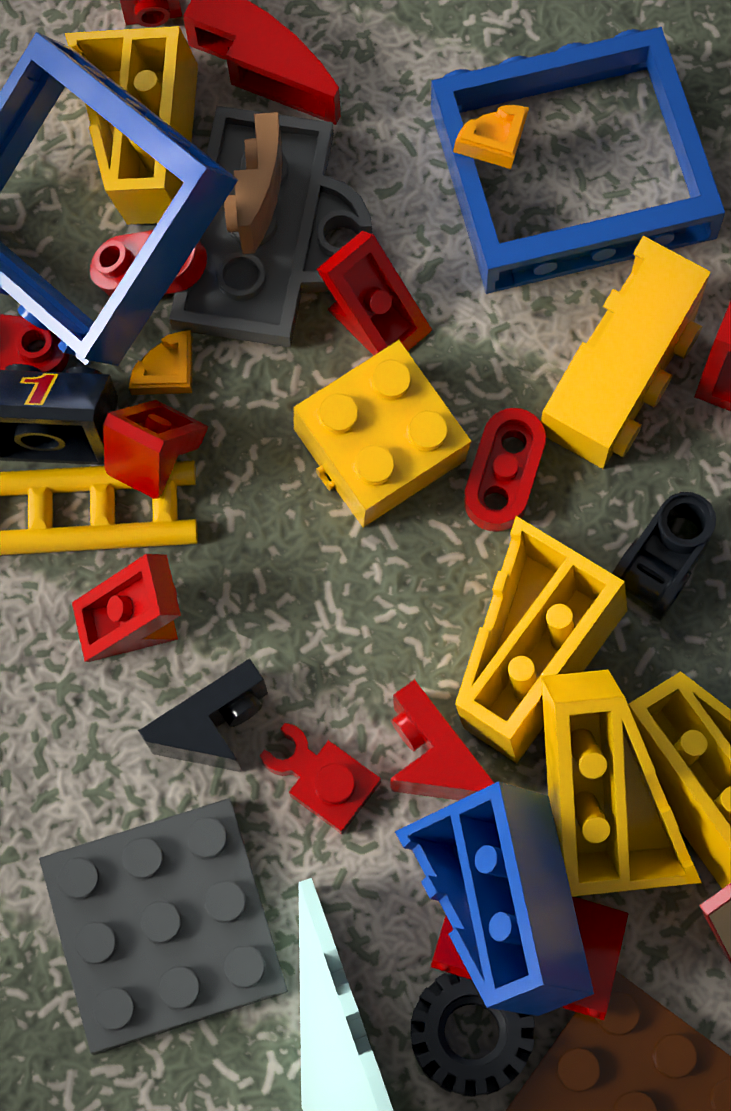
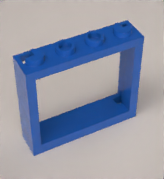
M662 27L645 31L637 29L627 30L619 33L614 38L589 44L580 42L570 43L555 52L529 58L526 56H514L504 60L499 65L473 71L467 69L455 70L446 74L443 78L431 80V112L486 294L635 259L633 253L643 236L669 250L717 239L725 216V210ZM647 69L691 198L499 243L474 158L453 152L456 138L464 126L460 113Z
M36 32L0 91V192L65 87L184 182L95 322L0 241V293L11 295L21 304L17 310L18 313L31 324L44 330H51L61 339L58 344L59 349L63 353L75 355L86 366H89L92 361L118 366L236 185L238 179L72 47Z

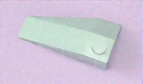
M312 878L299 882L303 1111H394Z

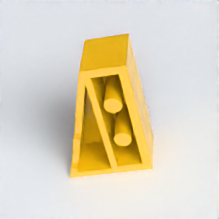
M645 236L642 237L633 253L635 259L631 274L619 292L612 289L603 305L607 312L588 342L581 343L545 406L541 417L546 438L604 469L613 453L621 457L626 455L642 424L634 421L644 403L653 408L657 405L672 378V374L664 370L674 354L685 359L702 330V326L694 321L711 271Z

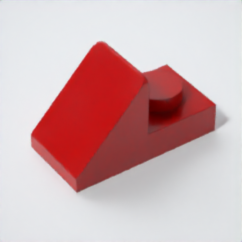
M361 231L316 269L336 300L327 310L373 355H376L398 340L409 351L432 331V328L374 234Z
M157 400L109 412L103 424L105 471L110 477L153 499H158L162 496L177 457L197 450L209 426Z
M145 554L72 602L85 662L178 640L174 619L181 616L167 555Z
M415 679L393 694L394 710L398 714L391 719L395 730L413 752L423 746L426 752L390 779L392 792L461 800L494 784Z

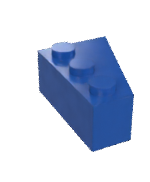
M498 781L395 831L403 848L412 850L426 876L421 883L429 898L440 902L450 921L453 930L448 935L487 1008L540 1016L594 994L549 796Z

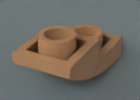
M278 112L254 114L256 138L244 139L247 170L234 171V177L238 179L235 185V194L228 195L224 202L227 232H239L243 254H253L258 249L271 223L278 201L283 164Z

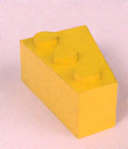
M179 26L65 33L69 47H72L192 143L198 63ZM85 103L91 125L89 130L106 193L127 225L158 223L184 182Z
M516 516L510 533L511 541L502 569L497 573L492 588L493 597L484 625L479 628L455 705L465 730L515 763H518L544 727L541 676L583 672L628 610L625 581Z
M607 669L541 676L548 796L572 897L702 883L656 776V771L626 698L610 671Z
M680 671L630 702L628 706L679 829L723 889L731 883V709Z

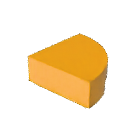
M504 105L498 107V111L469 120L460 130L453 152L511 169L529 107Z
M191 330L175 332L161 339V343L152 348L141 361L138 360L130 377L129 390L131 395L192 393L193 337Z

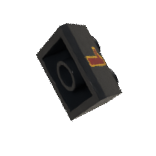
M12 364L7 366L5 370H0V461L104 465L103 424L107 414L117 410L118 395L110 374H103L99 370L90 367H72L66 373L42 372L34 366L25 364Z

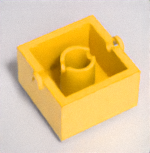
M400 340L294 406V430L318 463L319 467L316 468V472L329 491L333 488L336 489L362 527L370 524L465 462L471 445L468 435ZM325 473L328 474V476L330 477L331 481H329V479L327 478V476H326Z

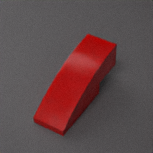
M191 0L183 15L188 45L227 60L231 85L321 120L333 122L334 125L337 124L341 117L339 86L321 61L293 32L268 12L248 0Z

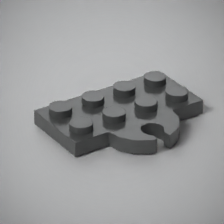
M216 106L206 155L234 176L235 170H247L244 139L256 138L254 114L264 112ZM279 115L283 158L282 177L278 201L268 230L255 253L243 254L239 232H227L223 203L199 240L207 253V264L202 276L193 286L174 295L169 317L172 330H191V333L291 348L302 293L330 291L316 270L341 249L331 246L325 240L328 233L336 228L345 227L353 230L357 235L361 231L372 234L371 215L362 197L345 182L326 176L334 136L333 122ZM235 186L229 195L235 194Z

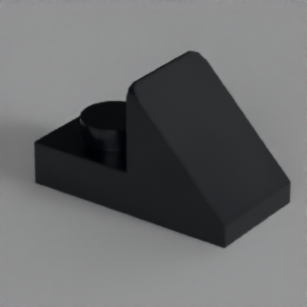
M249 658L138 731L154 755L241 772L242 770L237 758L221 736L217 727L224 722H227L230 727H235L253 717L262 708L259 700L268 694L265 681Z

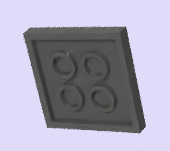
M230 798L39 858L91 1054L95 1055L288 992Z

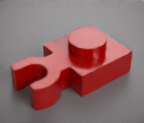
M284 723L280 730L287 739L296 745L294 754L288 759L281 760L275 758L264 749L260 754L262 763L270 772L276 775L289 776L293 774L297 777L298 780L289 791V795L340 834H343L381 784V778L329 740L316 755L309 750L307 738L302 730L295 725Z

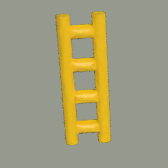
M195 461L175 462L162 496L158 499L152 498L153 522L115 524V490L134 488L110 477L105 471V466L0 472V497L28 495V529L0 530V556L198 544L197 520H178L177 486L196 485ZM90 491V525L53 527V493Z

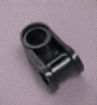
M679 492L670 496L659 508L640 538H636L612 572L613 575L625 581V590L653 608L652 616L660 621L681 593L692 574V569L705 552L716 526V513L711 503L703 496L694 492ZM674 518H687L697 525L700 535L693 539H681L670 531L667 523Z

